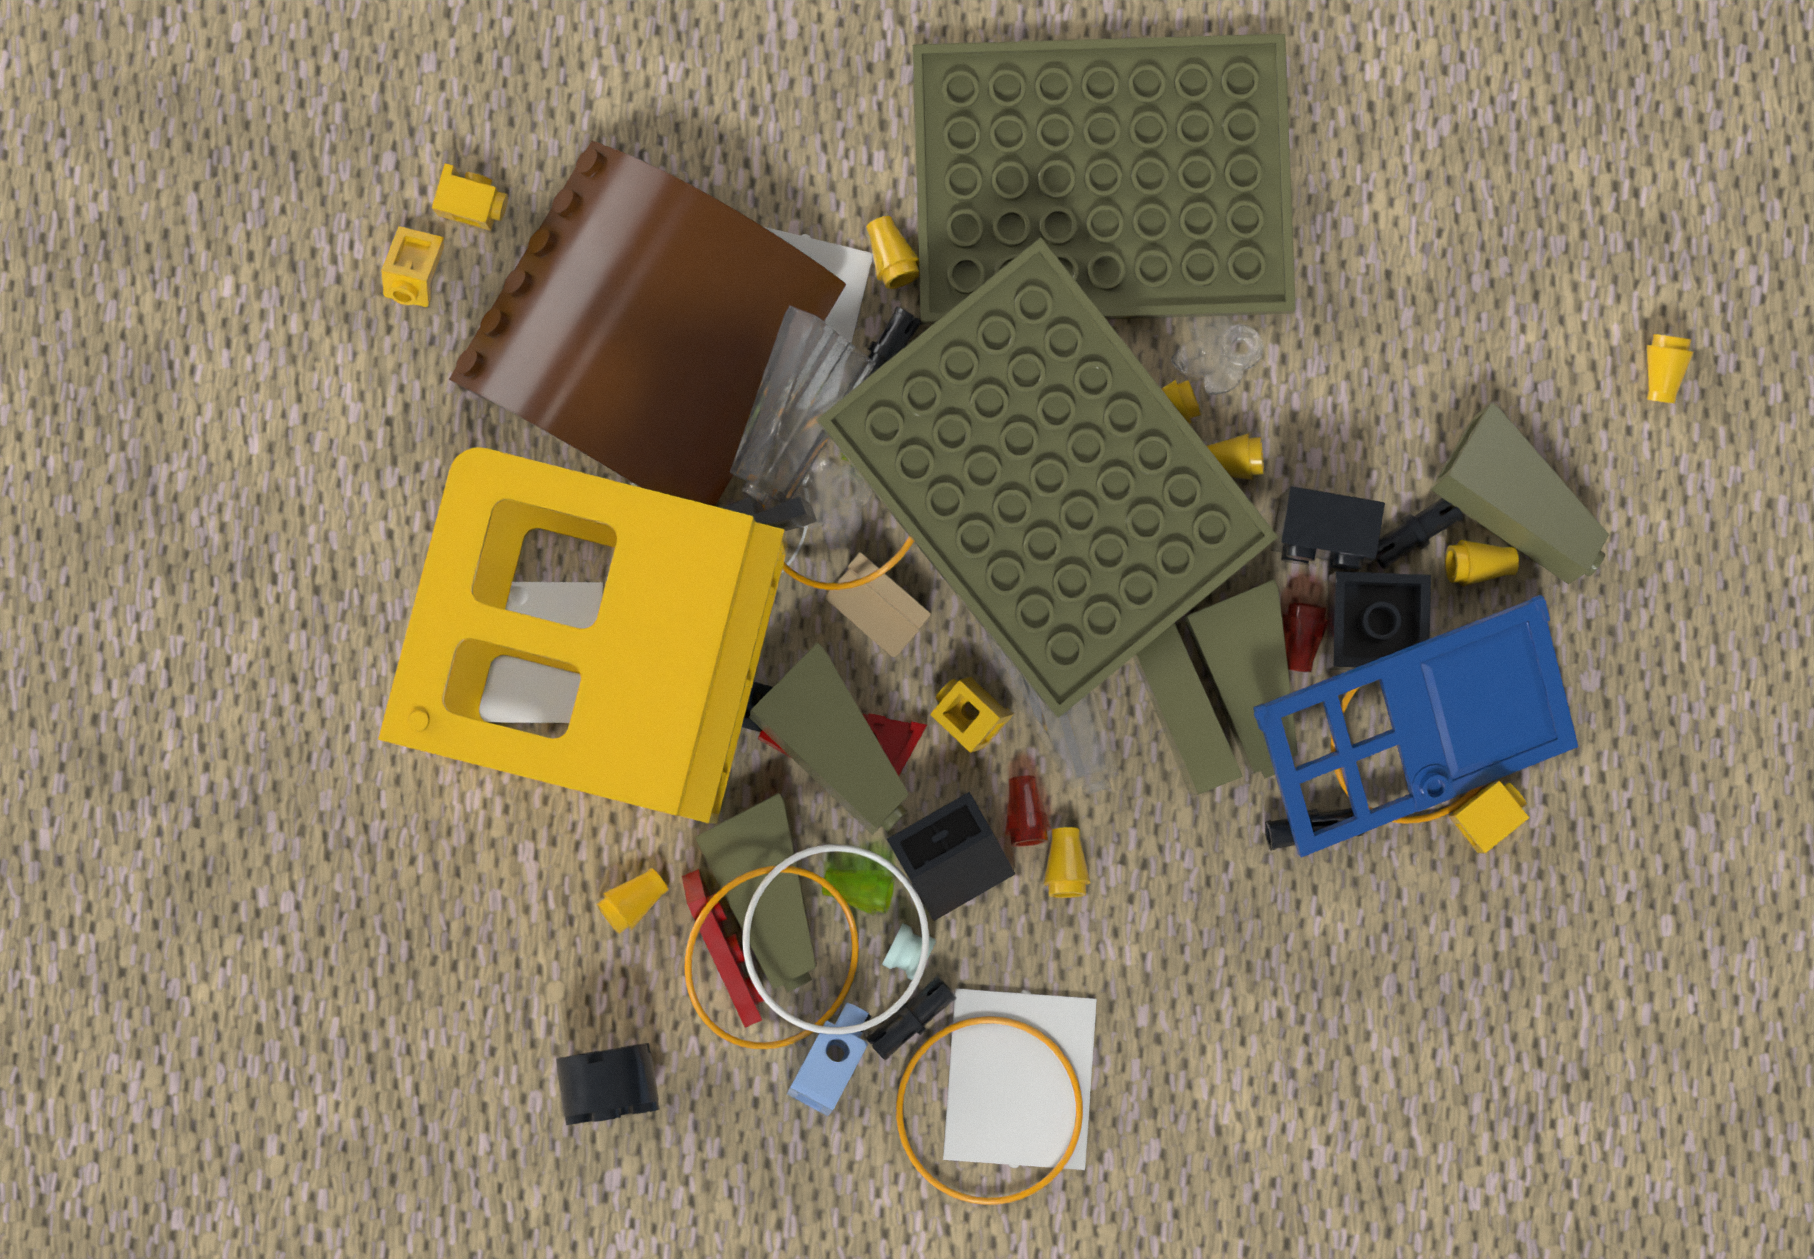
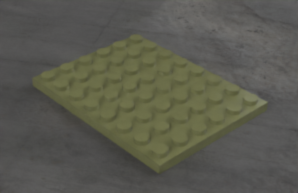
M1285 34L913 45L921 325H929L938 321L1039 238L1044 240L1105 319L1294 314L1296 305Z
M1042 238L1037 239L816 419L1056 718L1061 717L1278 538L1270 525Z

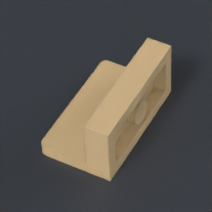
M860 552L848 565L847 572L837 583L862 578L879 568ZM885 573L864 585L850 589L830 590L826 594V600L891 657H897L932 615Z

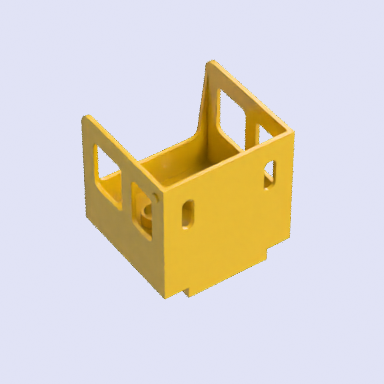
M476 447L462 452L454 459L448 472L378 740L675 816L717 824L788 550L785 530L757 523L754 520V516L488 448ZM542 529L615 548L596 621L590 627L576 628L505 610L523 543L530 531ZM507 655L580 674L581 679L572 715L564 735L559 738H547L488 723L481 718L479 708L490 665L496 657Z

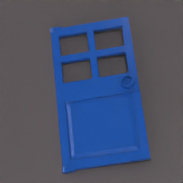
M1542 595L1535 596L1528 601L1253 707L1258 727L1264 734L1297 853L1301 858L1579 747L1547 622L1550 621L1547 604ZM1379 680L1392 729L1351 745L1338 695ZM1323 702L1336 751L1295 767L1281 718ZM1397 745L1409 794L1369 810L1356 761ZM1341 768L1354 816L1313 832L1300 783Z

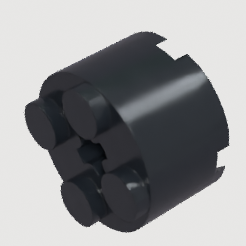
M649 1043L576 1054L556 1059L566 1125L590 1121L599 1122L621 1118V1115L630 1113L640 1114L660 1110Z

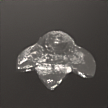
M1229 316L1185 317L1187 326L1194 339L1179 348L1171 357L1170 363L1185 376L1194 378L1204 377V387L1208 395L1223 394L1237 387L1240 384L1244 370L1254 367L1260 361L1264 348L1263 340L1256 330L1243 324L1235 325ZM1235 344H1243L1247 347L1248 352L1236 354L1231 348Z
M823 457L805 460L794 468L796 477L804 486L794 498L800 496L812 505L817 522L803 526V528L822 526L829 549L841 548L856 537L862 528V508L871 500L873 490L852 465L839 467ZM845 480H850L855 484L856 491L852 497H847L842 492V484Z

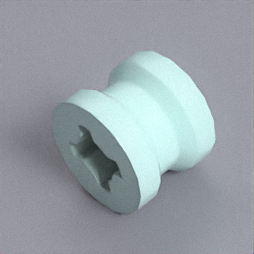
M902 923L882 965L889 969L898 967L906 972L907 978L913 980L920 961L922 937L914 934L910 926ZM930 936L928 957L936 943V939Z

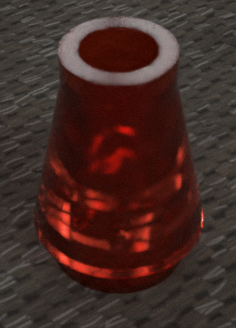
M1289 602L1288 612L1283 613L1288 670L1312 672L1315 657L1329 619L1325 618L1326 607Z
M1025 775L1008 779L1009 795L1005 835L1010 836L1011 846L1026 847L1047 843V832L1052 828L1037 787L1036 776Z

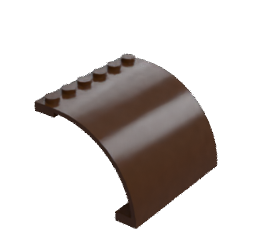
M591 141L588 148L579 156L576 168L564 188L555 196L552 208L540 228L531 236L528 248L516 268L506 278L504 288L492 308L482 318L480 328L468 348L458 358L456 368L449 380L537 426L641 488L716 506L841 295L846 283L790 243L711 195L636 157Z

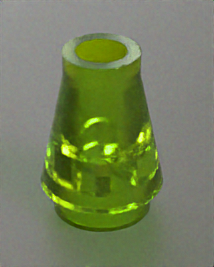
M827 869L824 879L840 892L848 905L872 916L876 912L887 914L894 892V877L885 875L884 870ZM822 886V895L832 897L835 899V897L826 888Z

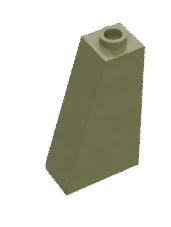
M1491 402L1473 417L1430 490L1449 503H1452L1455 507H1458L1462 512L1568 585L1584 574L1588 577L1591 576L1604 560L1605 553L1601 549L1609 533L1502 410Z
M1274 579L1184 618L1250 774L1261 771L1264 779L1275 775L1264 734L1258 727L1253 707L1291 693L1279 590ZM1292 713L1282 717L1281 720L1291 755L1295 757L1298 755L1294 715Z
M1173 623L1133 656V659L1190 796H1194L1241 778L1243 775L1178 630Z
M817 642L751 709L749 718L872 835L881 826L889 832L907 813L902 804L906 801L909 794L825 649Z
M781 793L695 836L721 888L749 871L768 866H777L786 858L795 854L786 802ZM797 861L789 866L798 867ZM781 872L769 883L756 905L750 928V945L773 990L783 985L787 993L811 981L812 978L809 971L816 968L817 963L800 875ZM768 874L751 878L725 894L742 930L749 903L758 886Z

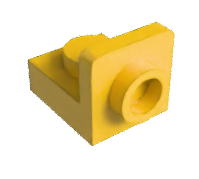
M398 226L381 269L383 295L403 305L414 304L428 307L431 300L430 284L444 250V237Z

